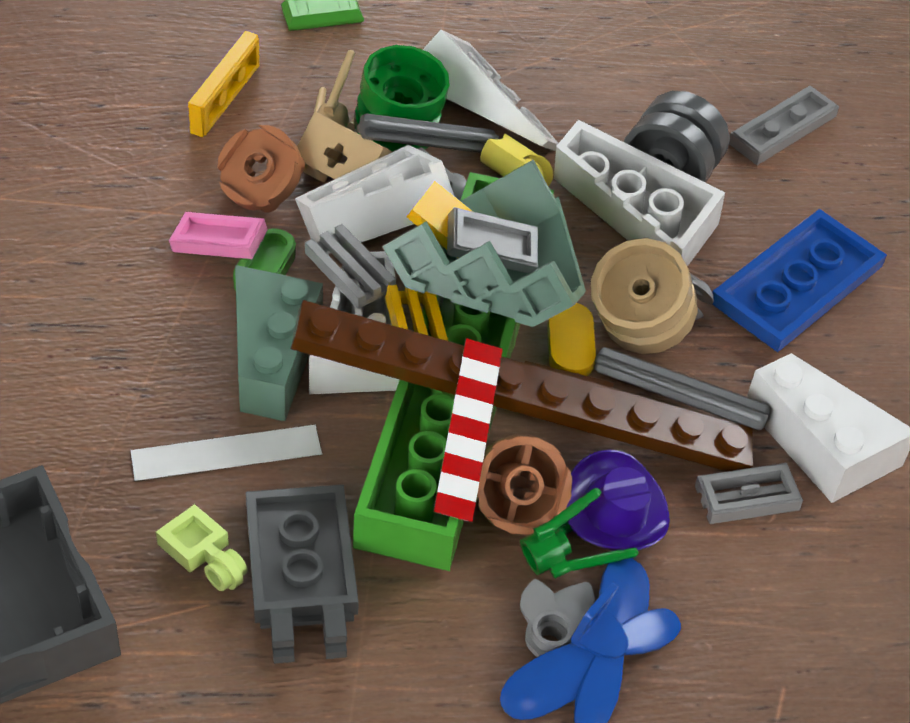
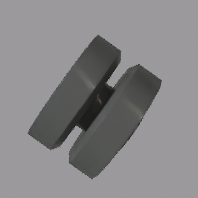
M669 91L658 95L640 120L625 137L624 143L706 183L713 169L726 154L730 135L726 121L718 109L707 100L687 91Z

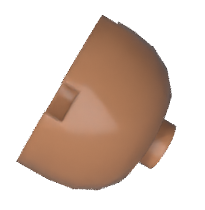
M511 435L494 441L485 449L476 506L494 526L511 534L530 535L534 533V528L550 521L566 509L572 490L570 469L566 467L565 461L557 448L538 437Z

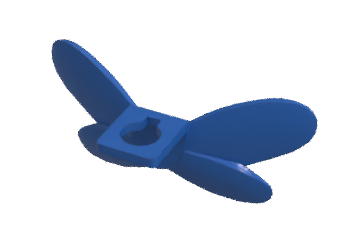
M629 558L608 563L601 579L599 598L583 616L571 637V644L553 649L533 659L509 677L500 695V703L504 712L514 719L531 720L552 713L575 700V723H607L619 697L624 655L645 654L659 650L672 642L681 630L680 620L673 611L665 608L648 611L649 578L639 562Z

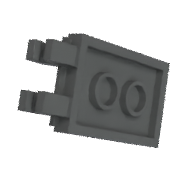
M344 485L245 492L255 623H260L261 629L271 628L273 663L295 662L293 626L323 624L326 659L346 658V622L354 621V615H358L359 601Z

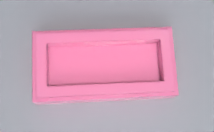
M185 212L169 239L172 252L253 259L268 229L263 218Z

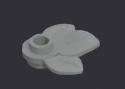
M533 579L521 594L520 610L528 623L525 632V642L528 649L535 656L539 657L553 649L571 644V637L585 613L595 602L593 589L589 582L571 585L554 593L543 582ZM551 635L556 637L558 641H549L543 638V636Z

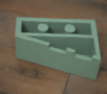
M235 265L240 412L286 421L310 355L291 349L298 311L303 300L323 305V283Z

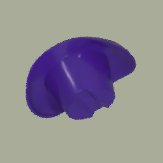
M601 450L589 454L574 467L571 472V498L567 507L592 489L599 488L601 490L600 497L568 521L573 531L579 537L593 545L611 551L637 548L639 551L654 545L666 535L669 528V509L666 498L656 480L635 457L623 451Z

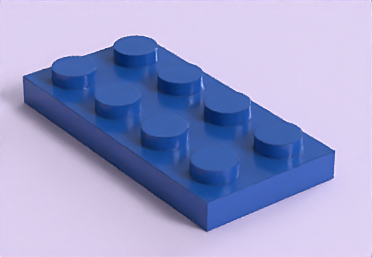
M818 209L712 291L714 298L712 305L778 353L883 267L887 254L821 209Z

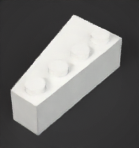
M580 120L573 125L556 146L554 179L627 240L649 238L665 242L681 254L688 266L719 225L725 192Z

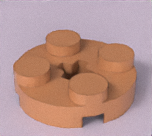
M258 125L261 129H254L250 132L244 129L228 140L219 155L217 168L221 171L220 178L222 183L219 181L221 189L232 201L242 208L261 210L267 213L276 210L280 203L285 201L295 190L305 169V162L300 156L296 144L282 130L270 125ZM267 159V169L265 172L254 177L256 172L252 169V166L256 162L262 164Z

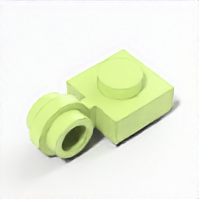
M195 504L156 531L157 544L188 572L191 573L204 562H207L208 565L204 567L206 577L217 590L224 591L227 588L234 590L243 583V576L248 572L245 561L233 549H228L225 552L222 551L223 548L229 545L228 532Z

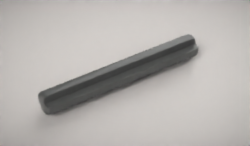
M363 114L360 117V123L357 125V132L361 134L363 139L478 153L482 152L488 139H500L492 129L375 114Z
M602 347L596 356L594 369L600 374L755 430H762L768 421L770 406L766 403L608 347Z

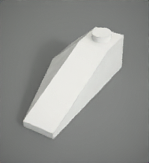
M440 30L425 46L423 50L440 60L449 74L450 86L446 99L542 147L556 151V146L559 143L535 115L525 107L519 109L516 106L521 99L514 91L499 81L501 76L470 43Z

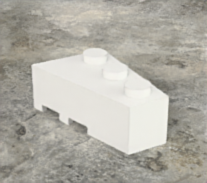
M407 145L295 198L310 238L316 243L320 241V234L328 231L333 235L335 234V227L341 224L360 242H364L413 225L414 223L406 216L434 181L453 196L454 193L442 160Z
M370 252L395 277L394 266L386 252ZM342 266V270L351 278V276L344 270V266ZM351 278L364 293L367 292L365 287L356 278ZM335 286L330 308L392 325L385 296L357 309ZM313 355L309 357V394L396 391L399 379Z
M792 353L755 370L747 397L770 406L769 418L764 428L831 503L904 465L910 451V427Z

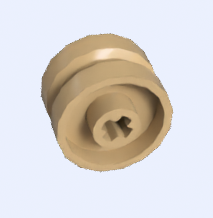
M649 238L627 240L610 249L595 267L591 278L592 301L610 339L624 350L639 354L663 352L679 344L692 330L698 313L695 288L692 284L689 269L681 254L667 243Z

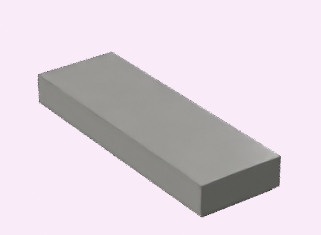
M808 86L731 132L729 145L754 164L759 165L835 118L839 106L812 86Z

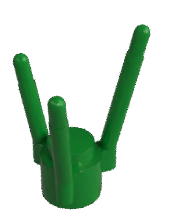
M599 488L592 489L553 519L534 528V533L520 539L523 555L536 575L549 570L556 579L570 571L618 562L638 556L639 551L637 548H628L566 561L565 556L572 553L571 545L566 535L572 532L573 529L568 521L600 497L601 490Z

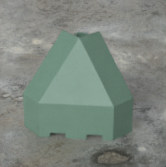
M534 160L461 200L473 212L538 227V268L533 272L524 273L505 268L490 241L459 258L447 255V249L439 244L427 221L382 246L406 288L421 293L429 292L451 299L453 303L485 313L490 311L515 319L514 322L534 327L574 306L586 292L559 196L557 198L553 196Z

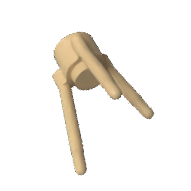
M348 50L327 103H325L327 90L325 87H321L316 99L314 112L354 131V118L349 122L346 106L338 101L355 56L354 50Z

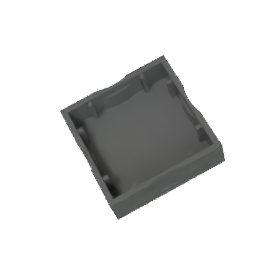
M43 465L0 480V704L121 656L116 621L90 565L80 555L72 541L68 518Z

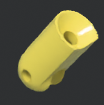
M504 133L501 139H488L482 149L481 162L502 177L534 160L548 186L553 180V168L550 162L506 133Z

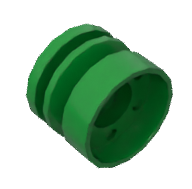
M392 45L380 48L371 54L363 68L360 94L357 98V106L354 113L356 131L357 125L360 123V117L363 114L440 123L441 111L445 105L450 86L449 74L442 62L429 52L414 46ZM371 140L392 152L410 145ZM410 145L416 149L422 147L426 150L428 148L427 146Z

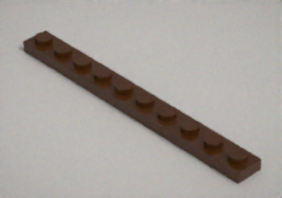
M303 300L297 315L291 349L455 395L464 346ZM501 356L493 406L724 471L753 467V428Z

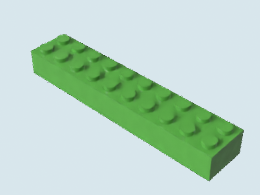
M470 172L461 200L500 178ZM436 295L449 342L465 346L466 338L502 348V357L511 359L520 323L514 322L515 319L490 311L485 313L453 303L451 299ZM424 307L422 313L426 324L428 336H431L428 326L429 322ZM399 380L354 513V549L450 571L464 520L435 513L434 506L455 395ZM493 406V408H492L491 419H490V425H489V430H488V436H489V432H490L491 425H492V422H493V418H494V415H495V411H496V408H497L496 406Z

